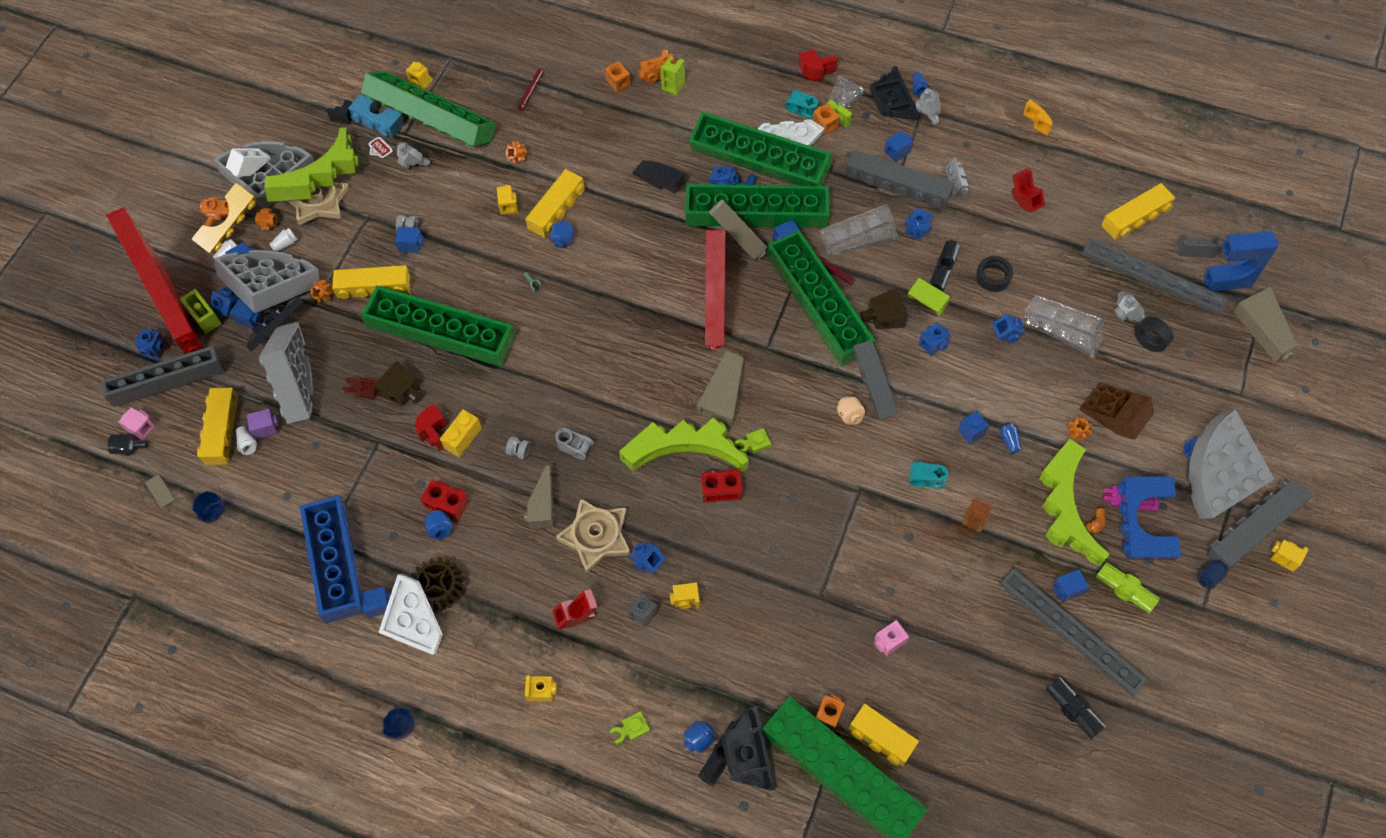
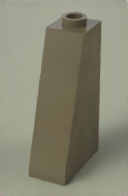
M720 200L709 211L754 260L756 258L760 260L767 253L765 251L767 246L723 200Z
M1269 287L1239 302L1233 312L1272 360L1277 363L1282 359L1283 361L1290 359L1294 355L1293 351L1297 348V344L1272 289Z
M726 350L697 404V414L708 419L714 418L730 428L734 424L743 371V357L738 353H731Z

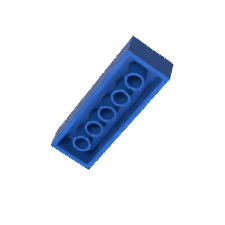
M338 495L299 506L320 618L325 623H330L364 613L360 598L362 590L346 508L342 499Z

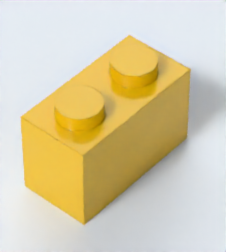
M462 410L440 438L443 448L460 458L482 429L479 419Z

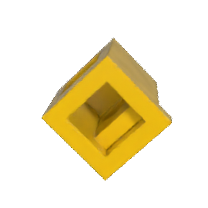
M413 62L406 69L409 82L423 89L433 80L429 76L428 69L419 62Z
M511 186L497 187L500 214L518 213L516 193H512Z
M1286 540L1282 542L1276 541L1271 549L1274 553L1270 560L1294 572L1302 564L1308 548L1304 547L1301 549L1295 543Z
M697 582L673 585V593H669L671 605H675V608L679 607L680 609H688L692 605H695L696 609L700 608Z
M526 675L525 698L527 702H553V695L557 693V683L553 681V678ZM544 685V688L542 690H538L537 686Z

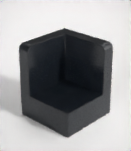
M345 100L342 107L328 108L327 113L330 121L350 125L352 118L348 108L352 101Z

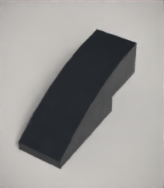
M643 160L633 171L635 176L660 190L665 188L674 194L685 183L684 173L658 162Z

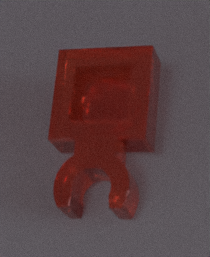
M360 377L359 381L356 382L353 378H346L347 384L352 385L350 387H343V390L347 394L354 393L359 398L374 400L376 391L373 386L378 380Z

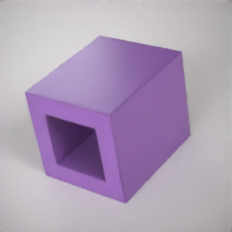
M270 409L247 414L249 431L255 439L278 434L277 426H279V420L277 415H273Z

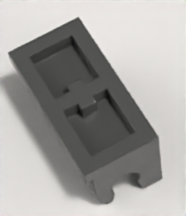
M1182 234L1177 240L1179 256L1216 258L1222 248V243H1218L1220 236H1215L1213 240L1185 239L1187 234Z

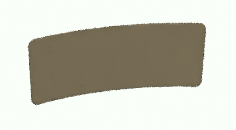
M159 474L145 482L160 508L174 501L172 494Z

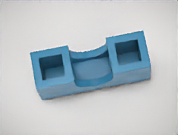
M362 94L348 108L351 118L355 122H360L369 129L380 132L383 136L394 138L405 125L402 114L389 107L384 112L376 114L378 110L374 100Z

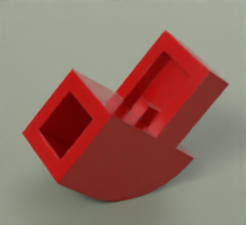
M814 49L799 53L798 65L806 78L813 81H822L824 74L836 72L838 60L836 55L819 59Z
M1026 168L1014 174L1015 188H1012L1011 191L1020 207L1031 213L1045 206L1043 189L1034 186L1032 170Z
M433 403L417 416L415 428L422 442L426 440L431 447L435 446L438 451L442 450L443 445L437 432L446 427L447 423L442 413Z
M591 589L583 590L575 600L561 601L552 610L558 629L574 627L595 617L594 611L597 609L596 599L593 597Z

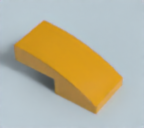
M1030 99L1025 105L1023 115L1034 121L1033 128L1048 136L1053 122L1048 114Z

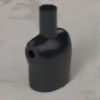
M130 433L111 434L108 440V452L110 454L130 456L135 448L148 447L147 441H136V436Z

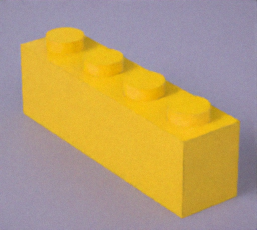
M565 169L525 218L527 228L544 238L551 233L552 225L563 219L568 208H571L576 198L584 192L583 178Z
M1160 183L1108 213L1101 226L1114 240L1120 237L1124 238L1135 228L1139 229L1147 221H1153L1159 214L1167 213L1171 210L1175 197Z
M406 265L334 270L333 291L337 298H365L372 295L376 285L404 294L410 292V274Z
M210 388L209 395L206 396L207 407L206 412L203 413L204 425L200 431L201 443L197 449V456L204 465H228L238 395L233 388Z

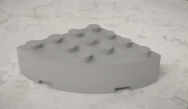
M262 141L243 145V148H259L270 157V160L251 176L236 177L226 168L231 150L213 160L220 174L233 185L239 183L257 197L255 200L256 204L262 209L268 208L275 202H268L264 188L265 176L292 172L314 162L312 155L302 148L288 146L285 143L276 141Z
M250 250L249 254L238 255V252L214 258L217 276L254 313L310 291V288L314 286L313 282L319 280L318 268L304 259H294L292 255L283 252Z
M298 322L277 327L259 356L260 364L262 367H265L267 372V381L273 387L274 398L280 404L281 416L286 419L287 424L309 419L313 405L309 402V397L313 396L310 362L308 356H304L303 346L305 342Z
M1236 409L1221 412L1212 419L1194 445L1189 465V482H1191L1193 493L1191 494L1192 502L1199 519L1216 517L1274 480Z

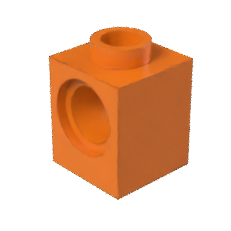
M619 61L605 68L606 80L616 92L631 85L630 73Z
M828 103L814 111L813 121L824 127V135L839 128L840 116Z
M825 695L816 718L834 732L845 703L841 702V699L834 695ZM831 707L835 710L836 714L829 716L825 713V709Z

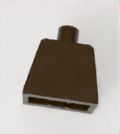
M892 289L871 298L868 310L860 312L861 320L863 322L872 320L877 330L903 328L906 326L907 315L897 289Z
M397 360L373 386L378 396L400 406H404L409 400L418 403L422 398V394L418 392L420 386L417 379Z

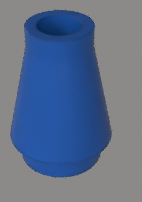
M917 72L912 76L913 93L920 97L924 90L929 88V85L922 76V73Z
M1014 423L1001 427L999 435L1009 448L1011 454L1021 451L1018 427H1015Z

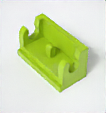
M670 57L661 66L662 90L677 96L685 84V64L681 58L676 64H671L673 57Z
M921 278L917 279L907 293L911 299L914 298L934 310L939 316L950 303L949 295Z

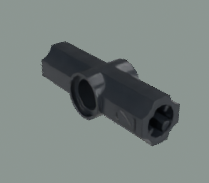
M953 240L945 242L929 283L944 292L961 247Z
M1061 677L1046 688V691L1061 706V711L1065 717L1071 722H1076L1090 739L1094 738L1106 727L1090 710L1088 701L1082 695L1076 694Z
M731 721L726 731L735 723L734 721ZM722 739L714 746L713 752L698 775V778L713 787L727 766L726 757L720 758L717 755L720 749H724Z

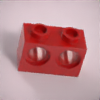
M727 469L724 472L707 471L701 474L703 503L742 500L743 491L740 470ZM734 482L736 485L728 486L727 483ZM713 483L716 487L709 488L707 485Z
M434 480L430 481L420 499L425 508L432 511H445L455 521H459L469 503L466 492L462 489H453L443 481L436 482ZM441 493L439 497H433L435 494ZM458 500L457 504L450 505L452 501Z

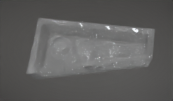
M888 204L819 230L828 256L899 239L895 221Z
M1038 295L1033 297L1025 309L1026 323L1093 359L1104 343V319Z

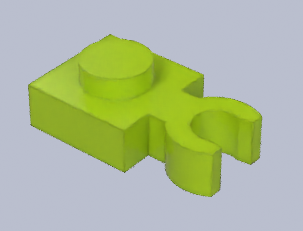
M830 99L827 103L840 116L839 124L847 128L851 125L852 113L840 104L837 106Z
M764 428L746 434V440H736L735 447L743 446L744 448L739 451H743L746 454L751 449L754 454L770 448L771 443Z
M641 711L622 720L624 727H614L610 730L611 735L615 733L621 734V737L615 740L616 745L622 744L628 736L632 742L650 732Z

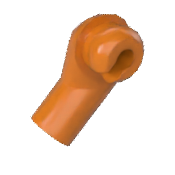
M1102 508L1095 510V520L1085 525L1089 533L1096 534L1105 528L1106 510Z

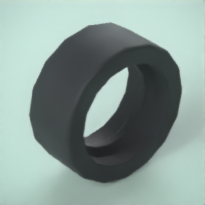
M1000 256L986 257L978 266L976 273L977 282L987 291H1003L1008 287L1012 279L1013 268L1006 259ZM990 267L998 268L1004 272L1005 278L999 281L991 280L985 276L984 270Z
M1148 316L1144 318L1134 330L1137 341L1144 348L1152 352L1160 353L1164 351L1174 339L1171 328L1164 321L1156 317ZM1149 331H1151V332H1153L1154 334H1156L1158 338H1156L1155 336H1153Z

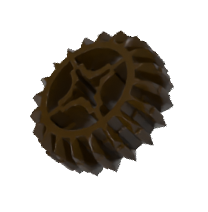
M439 557L437 562H435L433 558H430L429 564L423 561V567L416 566L418 573H412L411 576L420 582L421 587L424 580H427L424 593L433 612H435L437 607L443 612V606L446 605L448 608H451L450 602L457 603L456 596H462L460 590L464 589V584L461 583L464 581V577L461 576L462 572L457 568V565L454 562L450 564L448 559L443 562L442 558ZM452 576V584L448 590L446 584ZM432 581L434 583L440 584L441 587L433 585Z

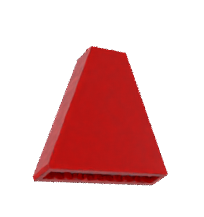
M122 207L107 214V219L184 354L204 349L167 269L127 210Z
M706 230L705 345L709 346V349H720L721 346H724L726 230Z

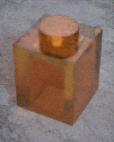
M973 499L962 524L980 533L992 507Z

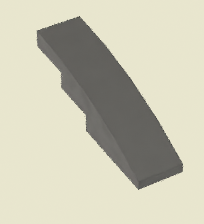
M872 340L853 345L862 381L865 382L869 398L873 401L877 419L881 420L896 415L897 411Z

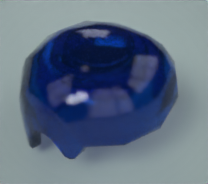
M205 491L194 499L192 510L202 522L212 523L218 520L224 513L225 503L216 493Z
M400 707L389 711L382 720V733L392 740L407 738L413 732L415 725L412 712Z

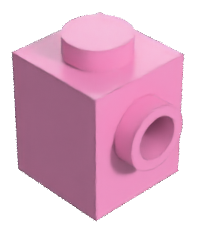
M132 407L118 421L126 431L134 434L142 441L155 427L148 418L149 415L141 409L136 411Z
M896 620L876 633L874 643L881 653L884 652L888 656L906 644L909 636Z

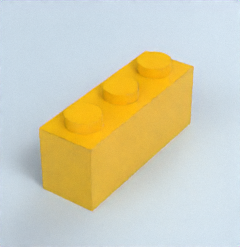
M865 703L849 727L851 734L856 739H863L868 742L872 750L877 753L882 752L888 756V761L896 766H904L919 742Z

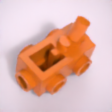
M662 50L661 57L640 62L641 70H638L640 80H644L645 84H654L656 80H660L661 66L673 55H668V50ZM673 57L671 64H676L677 60H674Z
M210 197L208 200L203 199L200 202V211L208 218L205 225L212 227L215 220L227 219L229 214L227 200Z

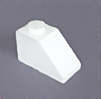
M232 148L226 168L236 177L251 176L266 164L270 157L259 148Z

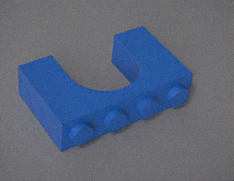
M1273 231L1228 235L1221 246L1226 262H1239L1229 265L1210 266L1203 276L1207 289L1222 291L1251 288L1278 248V240L1275 238Z
M1124 477L1120 480L1117 491L1121 495L1119 513L1122 514L1123 522L1120 529L1121 534H1124L1122 552L1125 554L1126 560H1175L1181 557L1179 537L1152 536L1146 533L1137 521V509L1141 502L1147 500H1170L1176 497L1174 477Z

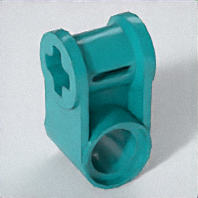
M794 90L784 106L791 113L812 119L814 111L817 109L818 99Z
M913 462L910 467L909 484L915 487L943 488L947 482L948 470L943 465Z

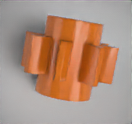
M519 141L508 144L505 152L508 161L513 160L514 164L525 161L527 153L525 145L519 144Z
M263 208L260 209V212L256 213L255 223L261 226V230L269 231L277 225V214L272 213V209Z
M325 279L313 282L314 286L310 288L312 298L318 299V303L331 300L330 295L334 293L332 284L326 283Z
M1075 417L1073 422L1070 421L1067 425L1070 428L1067 435H1071L1074 441L1081 439L1083 442L1086 436L1090 437L1092 431L1089 429L1092 424L1088 423L1086 418L1078 419V417Z

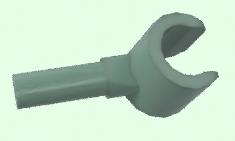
M527 272L523 274L529 281L530 289L533 293H535L533 286L537 285L541 289V282L539 280H533Z

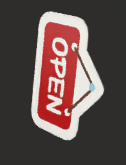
M376 137L368 144L370 146V155H378L384 158L393 151L381 137Z

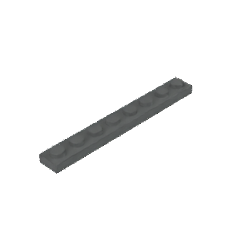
M1092 238L1088 240L1081 254L1218 316L1222 313L1228 298Z
M1015 569L1000 583L1002 588L1132 697L1148 680Z

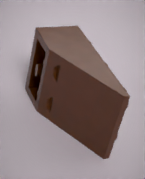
M1101 382L1097 384L1079 408L1081 412L1117 435L1133 440L1137 438L1154 414L1151 397Z

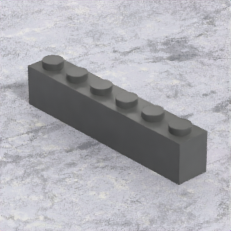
M856 150L853 151L846 167V177L945 209L954 185L953 182Z
M210 346L102 380L101 385L104 397L114 407L222 373L224 368L221 356L214 346Z
M1295 478L1289 483L1284 481L1277 488L1279 492L1275 495L1271 492L1263 500L1265 504L1262 506L1257 504L1250 511L1252 514L1250 517L1243 516L1236 523L1238 525L1236 529L1229 528L1222 535L1224 537L1222 541L1215 540L1209 546L1211 550L1206 556L1211 561L1221 560L1227 565L1229 570L1313 495Z

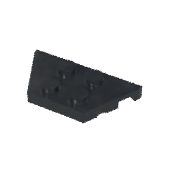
M894 66L891 72L887 75H882L878 81L870 85L869 90L881 115L914 120L919 119V113L897 66Z
M297 296L280 308L271 310L265 316L267 319L264 322H259L252 328L254 332L249 336L246 347L252 352L303 301Z
M757 706L750 707L721 736L730 780L773 791L776 788Z

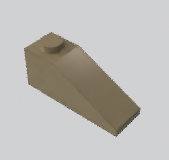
M550 466L545 467L527 503V511H524L525 523L528 522L530 529L554 527L552 472Z

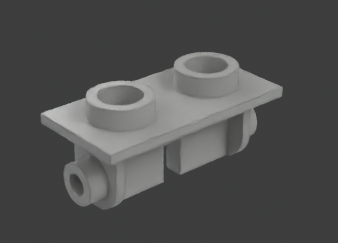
M954 157L945 167L948 180L954 183L952 189L953 196L958 192L966 194L969 190L967 180L964 179L963 164L957 162L956 157Z

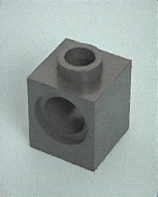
M640 593L628 607L629 617L646 628L658 613L657 605Z

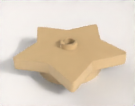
M334 182V186L315 187V191L312 192V199L288 200L286 202L296 208V219L299 225L317 217L340 219L339 202L349 191V184Z
M581 499L574 522L556 536L557 541L578 551L586 572H589L604 557L630 555V550L621 534L626 516V508L604 510L596 508Z

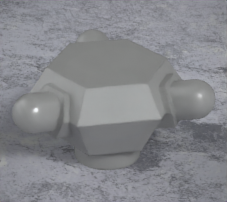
M926 88L920 99L916 100V109L918 113L927 115L933 125L939 123L938 116L941 113L939 93Z
M407 143L398 144L397 156L399 158L396 162L407 169L411 165L415 166L416 164L430 165L429 159L424 158L422 153Z
M1118 293L1117 308L1113 311L1122 322L1127 319L1140 323L1146 318L1144 316L1145 311L1132 294Z

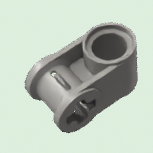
M561 428L555 434L558 449L579 460H585V454L589 447H592L594 444L589 437L580 435L567 428ZM562 438H568V439H569V440L566 441V442L560 441Z

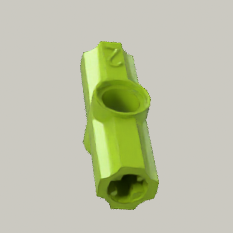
M1108 562L1105 563L1096 576L1114 589V593L1120 599L1133 602L1148 614L1160 599L1141 586V582L1135 576L1122 573Z

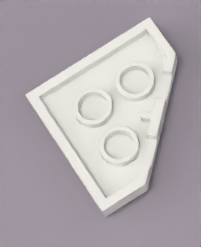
M811 119L800 123H794V121L780 122V124L776 125L763 123L758 128L759 130L809 146L824 133V127Z
M399 574L397 575L378 633L434 655L437 653L443 635L420 582Z

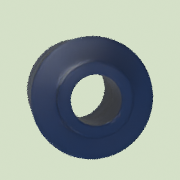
M1221 560L1209 562L1197 574L1199 584L1204 588H1215L1227 576V565Z

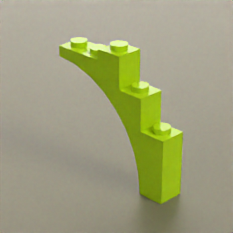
M339 128L338 137L334 145L315 162L292 172L265 176L264 188L268 202L312 199V192L315 191V187L334 186V179H337L338 174L356 173V166H359L358 156H354V151L351 149L352 138L351 134L347 133V128Z
M714 418L698 431L691 423L687 424L682 420L668 433L662 426H657L652 422L619 451L620 460L633 472L645 463L658 457L680 452L704 453L718 457L732 464L742 473L749 466L748 456L743 451L735 448L734 443L727 438L726 426Z
M1069 438L1043 470L1039 478L1045 486L1054 489L1044 502L1042 508L1049 515L1055 516L1057 520L1049 528L1045 536L1052 544L1058 545L1061 548L1067 542L1074 551L1085 555L1091 563L1101 566L1109 556V553L1086 530L1074 502V474L1086 449Z

